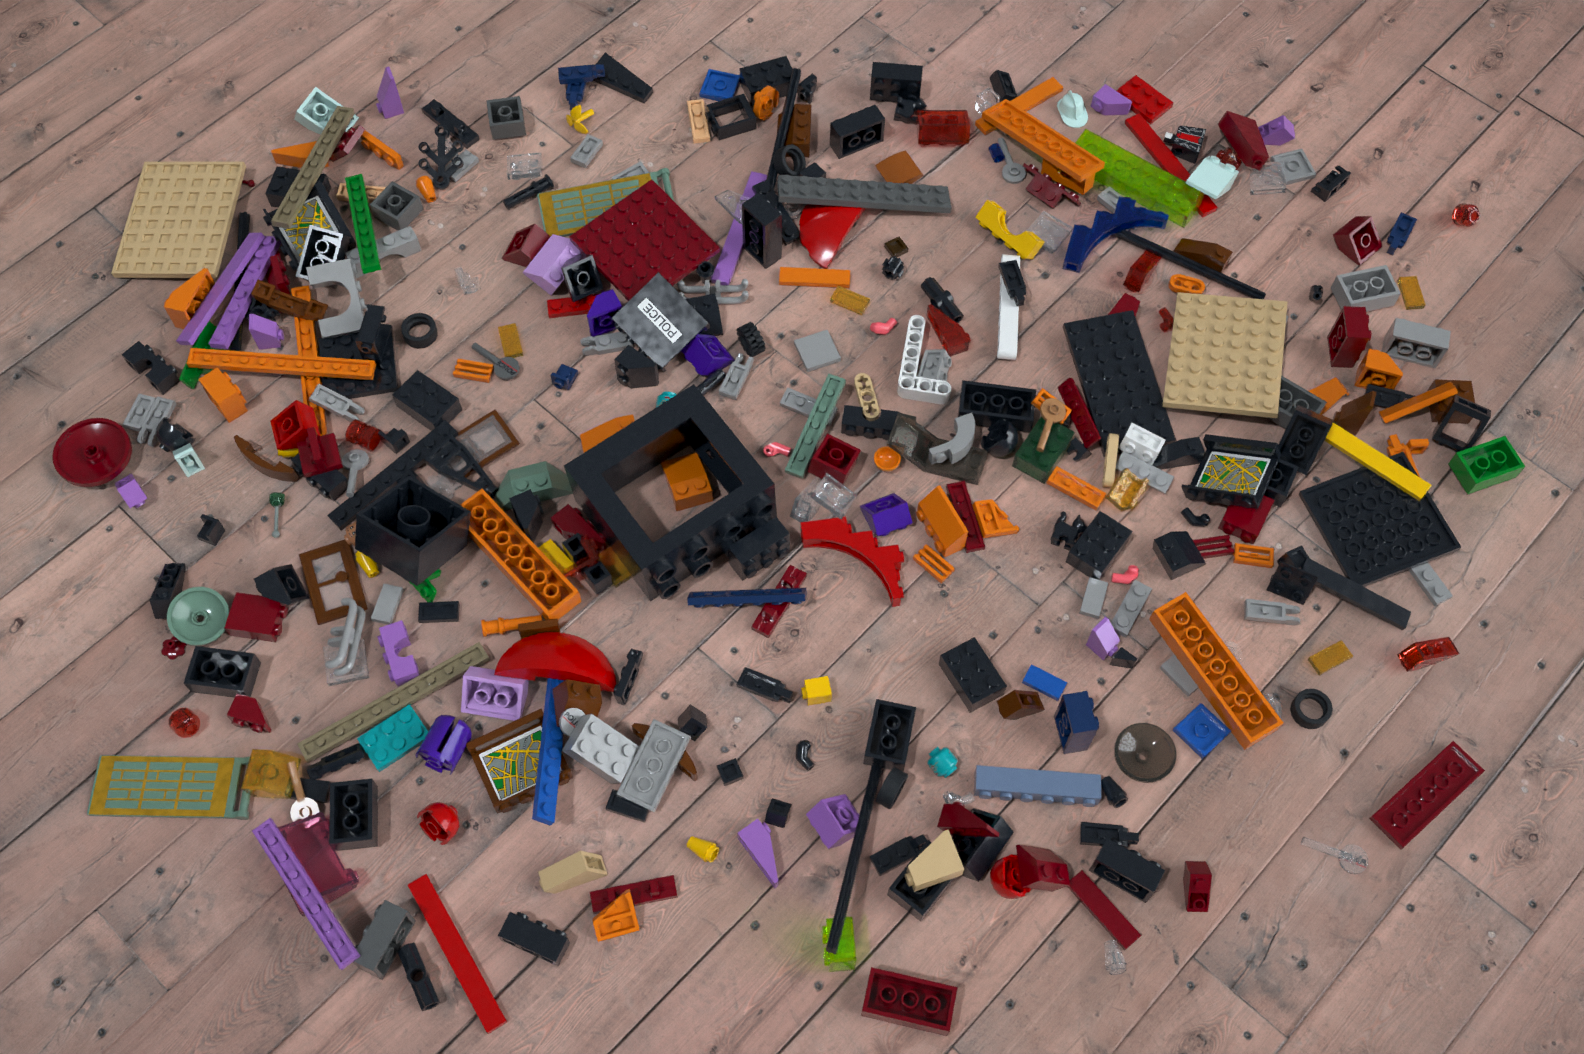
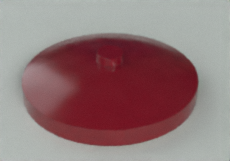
M105 418L86 419L69 427L58 438L53 449V464L59 475L72 485L79 487L103 485L116 478L126 468L132 454V443L125 429L115 421Z

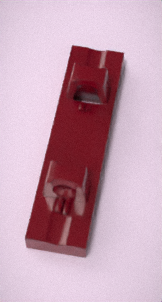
M789 565L775 589L787 588L783 586L784 584L791 588H800L807 577V573ZM783 602L779 605L766 603L752 624L751 630L769 638L791 602Z
M674 875L590 892L593 914H599L616 899L615 893L619 897L627 889H630L634 906L678 898Z

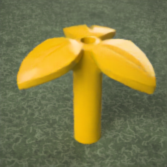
M581 105L575 106L570 112L571 116L566 115L567 123L570 127L574 124L575 130L579 133L587 134L588 130L580 122L594 115V111L589 109L581 113Z

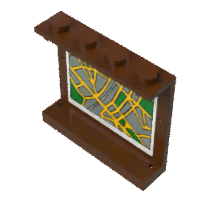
M542 709L534 711L466 744L497 814L500 812L506 813L513 806L519 803H527L535 796L544 716ZM563 754L561 755L559 786L568 783L573 778Z

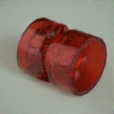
M355 419L348 426L345 439L352 444H359L361 448L371 452L379 445L380 437L378 432L380 429L371 425L368 426L366 423Z

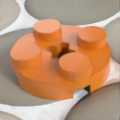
M769 85L763 88L761 92H756L754 96L753 112L757 118L767 120L773 114L771 112L773 107L777 108L779 92Z

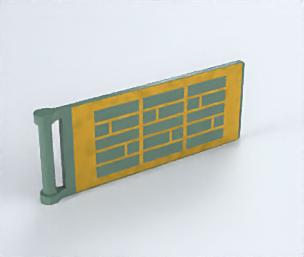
M663 168L656 172L538 193L537 197L544 231L549 236H552V234L562 237L570 236L651 179L658 185L657 178L659 177L663 179L665 193L674 201L669 179V169Z
M101 755L97 765L87 815L248 820L250 814L248 807L256 766H258L259 758ZM242 765H247L240 808L238 811H234Z

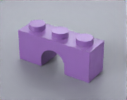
M402 620L380 627L381 635L378 636L380 646L384 647L386 651L383 653L386 665L389 664L391 670H388V675L391 682L395 681L399 687L420 675L413 655L407 657L398 656L402 648L411 645L407 629Z

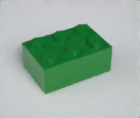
M1506 436L1457 452L1448 463L1467 494L1516 478L1525 468L1524 463Z

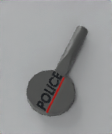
M474 343L472 345L473 350L495 364L494 371L498 378L510 380L518 375L520 366L516 359L512 357L499 359L479 344Z

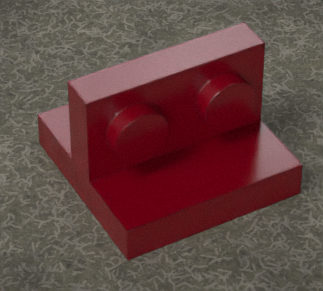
M315 427L307 429L308 437H305L306 440L296 442L305 478L343 468L334 433L319 436Z

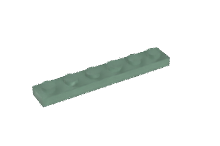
M828 373L788 461L785 473L803 479L845 386L846 379Z

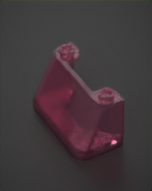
M323 812L278 827L327 904L357 887L359 883L357 872L351 868L344 869L336 851L329 844V819L325 818ZM288 889L299 913L303 917L306 916L302 911L301 907L299 906V904L297 903V901L295 900L294 896Z

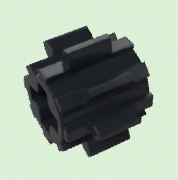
M896 256L889 259L886 258L882 264V274L890 280L897 277L900 278L904 272V262Z

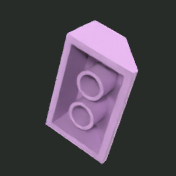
M552 234L523 271V274L548 294L552 295L564 280L561 267L568 259L582 253L569 238Z
M474 666L468 668L463 675L461 712L513 721L522 718L528 695L529 680L494 675L495 670Z

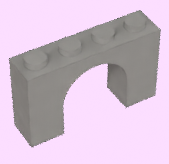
M349 258L306 267L309 283L313 289L329 285H340L348 289L351 296L350 305L343 314L318 320L322 338H333L359 332L364 318L363 309H366L364 298H360L359 294L362 288L360 281H356L355 274H358L356 264L352 263Z

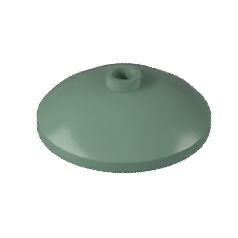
M193 587L182 591L172 600L167 611V624L171 633L179 641L192 646H202L214 642L225 632L224 627L230 611L225 599L215 590L207 587ZM203 616L204 620L202 622H198V617Z

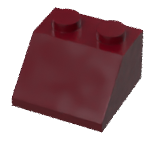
M1355 216L1333 234L1338 250L1357 265H1361L1383 247L1372 216Z
M536 224L516 231L502 259L527 267L551 236Z
M1016 845L1022 888L1053 892L1070 886L1067 864L1050 849Z

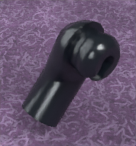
M1313 285L1310 288L1309 299L1312 301L1320 300L1323 287L1321 285Z
M1188 507L1181 511L1183 517L1192 526L1205 527L1210 521L1209 515L1195 516Z
M803 740L796 745L795 757L809 771L815 764L808 757V750L811 748V744L809 741Z

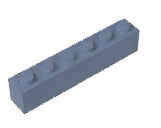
M977 765L974 772V796H979L981 799L1000 797L1004 801L1012 800V798L1020 799L1022 802L1039 800L1045 804L1062 802L1063 805H1074L1078 803L1083 804L1085 807H1094L1101 800V775Z

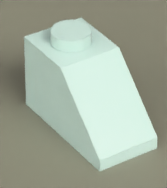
M190 443L173 451L174 458L187 477L205 469Z

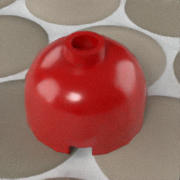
M442 802L431 803L424 807L417 815V819L421 816L422 822L419 825L424 833L434 842L436 838L442 841L440 845L447 844L459 829L458 812L452 805Z
M1011 854L996 861L990 872L991 884L996 893L1006 899H1018L1026 896L1025 894L1030 892L1031 889L1021 887L1017 855Z

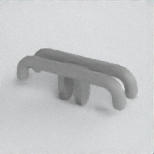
M743 279L739 285H720V280H716L715 286H710L709 280H705V286H687L682 280L677 282L678 288L682 291L679 294L684 299H687V297L684 296L683 292L705 293V295L716 294L718 304H739L745 302L749 296L748 291L745 290L748 287L747 279ZM743 291L739 297H721V292Z
M343 598L341 600L342 605L349 606L345 626L331 628V635L338 637L329 638L327 643L331 647H340L337 657L325 663L328 669L335 668L344 661L348 646H350L347 661L343 667L334 670L335 676L345 675L353 668L364 625L365 611L362 607L357 606L356 601L352 598ZM356 613H357V619H356V623H355V628H353L355 616H356Z

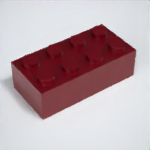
M871 967L861 1016L948 1036L958 987Z

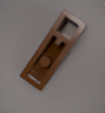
M1182 238L1173 251L1220 273L1228 265L1233 253L1217 243Z
M1371 391L1342 405L1339 412L1335 411L1333 422L1356 436L1374 406L1376 392Z

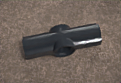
M934 277L925 279L921 284V288L929 297L933 309L936 312L940 311L950 325L958 324L964 315L954 304L951 293L948 290L944 291Z
M413 942L402 946L397 952L407 974V980L412 986L421 1010H430L440 1003L431 982L430 974L426 970L416 943ZM423 972L422 979L414 981L415 974Z

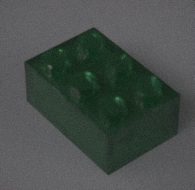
M1041 416L1015 454L1012 467L1045 484L1066 453L1075 432L1059 423L1052 424L1044 451L1039 452L1036 449L1046 422Z

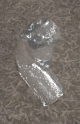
M1271 693L1264 694L1265 699L1282 720V703Z
M946 791L943 794L946 804L960 802L966 806L975 801L971 792L963 796H959L952 791Z

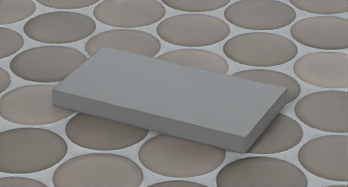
M653 719L617 795L655 812L691 736Z

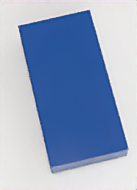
M1032 664L1022 681L1023 684L1056 701L1059 700L1067 685V682Z

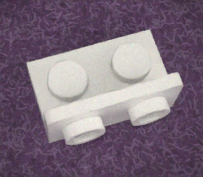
M1131 423L1119 449L1153 465L1165 439Z

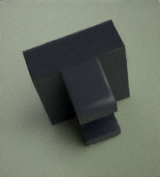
M1076 437L1070 442L1071 444L1066 451L1069 455L1077 451V455L1073 458L1076 462L1084 458L1087 459L1092 454Z

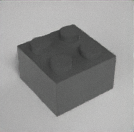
M520 96L486 100L493 140L526 135Z
M393 181L370 204L374 218L398 231L408 227L423 210L420 196Z

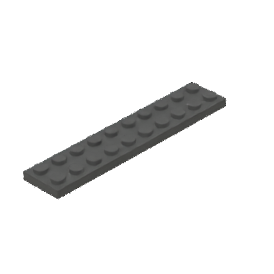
M778 175L777 177L778 201L784 203L951 213L952 209L948 186Z

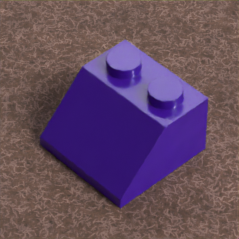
M613 289L597 295L587 314L589 332L592 337L617 329L614 326L616 322L612 317L622 308V305Z
M698 334L681 350L685 355V359L692 363L695 371L702 376H710L718 368L722 370L735 361L713 335Z
M895 493L860 505V509L870 529L877 536H886L890 531L905 529L907 525L913 523L907 502Z

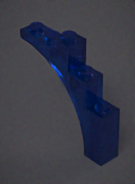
M1119 196L1115 213L1110 214L1107 211L1097 210L1092 228L1074 224L1062 269L1080 273L1083 263L1090 252L1106 238L1123 230L1153 227L1165 229L1169 215L1161 211L1135 207L1136 200Z

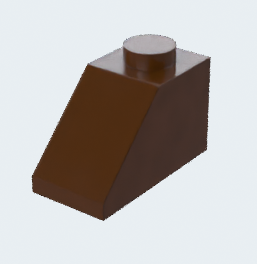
M1013 690L997 700L999 712L1003 719L1017 720L1045 710L1038 693L1033 691Z

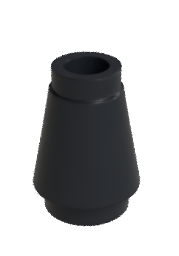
M708 261L702 262L697 268V273L703 284H705V280H709L711 283L714 273V266Z
M1110 776L1101 780V785L1109 805L1118 808L1128 801L1127 793Z

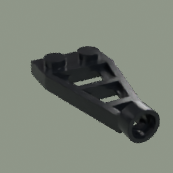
M451 434L424 458V462L438 474L477 492L483 489L492 499L499 490L468 449ZM457 456L462 457L466 462V466L461 471H455L447 466ZM471 469L475 470L480 476L475 482L464 477Z

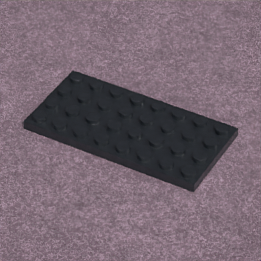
M1133 310L1064 323L1063 330L1090 416L1101 437L1099 444L1103 457H1105L1109 433L1119 434L1117 454H1122L1123 451L1119 449V446L1131 423L1165 439L1163 445L1175 442L1176 438L1166 408L1163 407V399Z

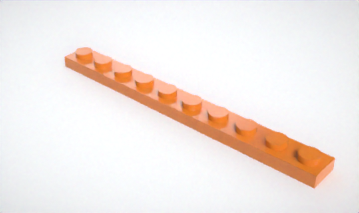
M309 285L291 288L292 296L309 302L312 299ZM294 316L298 355L318 357L315 322ZM300 375L303 403L313 407L320 436L326 435L325 409L309 401L317 385H322L321 377Z
M190 348L187 360L189 368L215 369L218 367L219 370L373 380L376 363L373 360Z

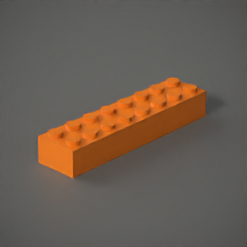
M480 489L460 504L471 511L468 536L545 620H559L582 602L579 591L483 489Z
M1186 592L1153 611L1149 618L1150 622L1244 750L1279 729L1283 721Z

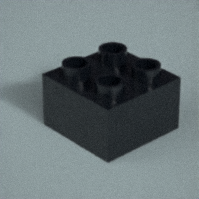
M408 476L356 514L355 549L376 563L403 577L406 581L418 586L467 546L471 511Z

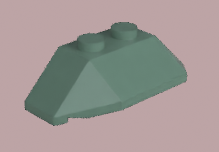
M543 461L508 470L499 486V490L495 493L497 505L503 511L512 509L509 498L531 489L533 495H538L540 502L570 495L573 492L567 474L548 462Z

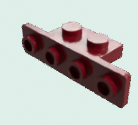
M1025 163L1023 164L1024 169L1034 175V178L1026 187V191L1053 209L1063 196L1080 206L1079 196L1074 192H1066L1062 184L1059 182L1053 183L1051 181L1052 178L1046 173H1043V175L1038 173L1039 169L1034 165L1030 164L1028 166Z
M277 252L276 255L270 256L271 265L266 273L268 283L275 285L276 290L291 295L288 286L290 285V280L287 274H285L287 268L281 258V254Z
M1068 378L1058 386V391L1065 405L1072 410L1070 413L1085 448H1090L1101 437L1073 378Z

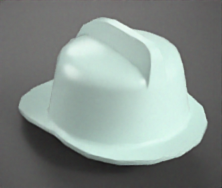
M1069 90L1058 101L1057 108L1066 125L1072 128H1080L1087 123L1088 113L1084 106L1083 98Z

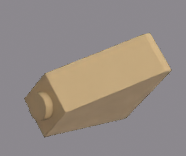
M949 830L941 833L908 865L905 879L908 886H912L914 892L963 874L964 867Z
M579 851L538 872L541 888L544 892L553 894L607 876L602 856L584 851Z

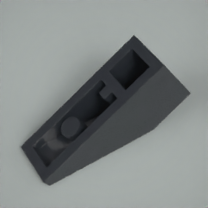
M1200 437L1181 439L1162 446L1152 466L1162 470L1200 464L1205 453Z

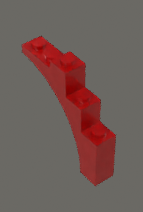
M846 516L800 522L803 548L819 547L833 549L860 560L881 580L889 595L892 607L900 606L904 594L903 588L898 585V581H900L899 570H901V563H904L903 551H899L898 545L878 547L877 537H873L872 530L852 533L851 523H847Z

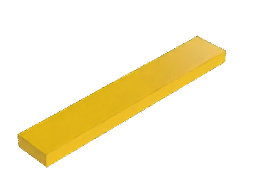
M1332 423L1324 440L1418 501L1431 488L1432 485L1340 426Z

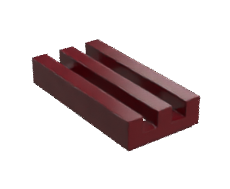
M1229 535L1193 540L1199 551L1227 548L1225 550L1200 553L1203 559L1233 555L1234 553Z

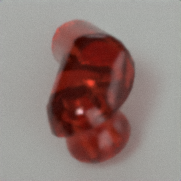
M1164 307L1158 312L1164 321L1159 327L1163 332H1166L1173 327L1174 318L1167 308Z

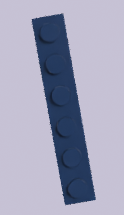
M807 588L690 592L687 602L688 606L693 605L696 608L704 607L705 605L721 607L725 604L742 606L744 603H752L755 606L762 605L763 603L779 605L783 602L800 604L806 601Z

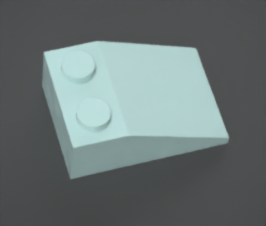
M315 87L296 111L294 120L307 129L321 135L336 107L342 105ZM354 114L345 130L346 132L354 126L359 119L358 116Z
M1208 156L1187 179L1186 184L1217 199L1230 190L1239 171L1235 170L1236 167L1231 164L1220 162V159L1216 156Z

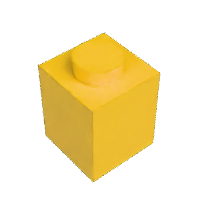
M828 676L804 680V687H801L802 698L807 700L808 706L831 702L832 692Z

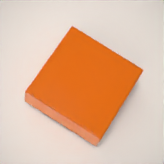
M1409 439L1406 445L1411 454H1423L1429 446L1428 439Z

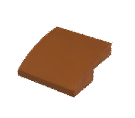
M906 150L896 153L875 165L886 182L913 184L924 176Z

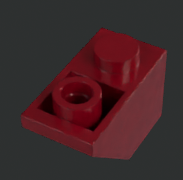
M237 693L227 713V717L232 721L231 724L243 728V726L250 727L252 731L262 733V731L270 733L271 727L262 706L256 698Z
M1185 861L1183 885L1187 912H1208L1212 873L1206 861Z

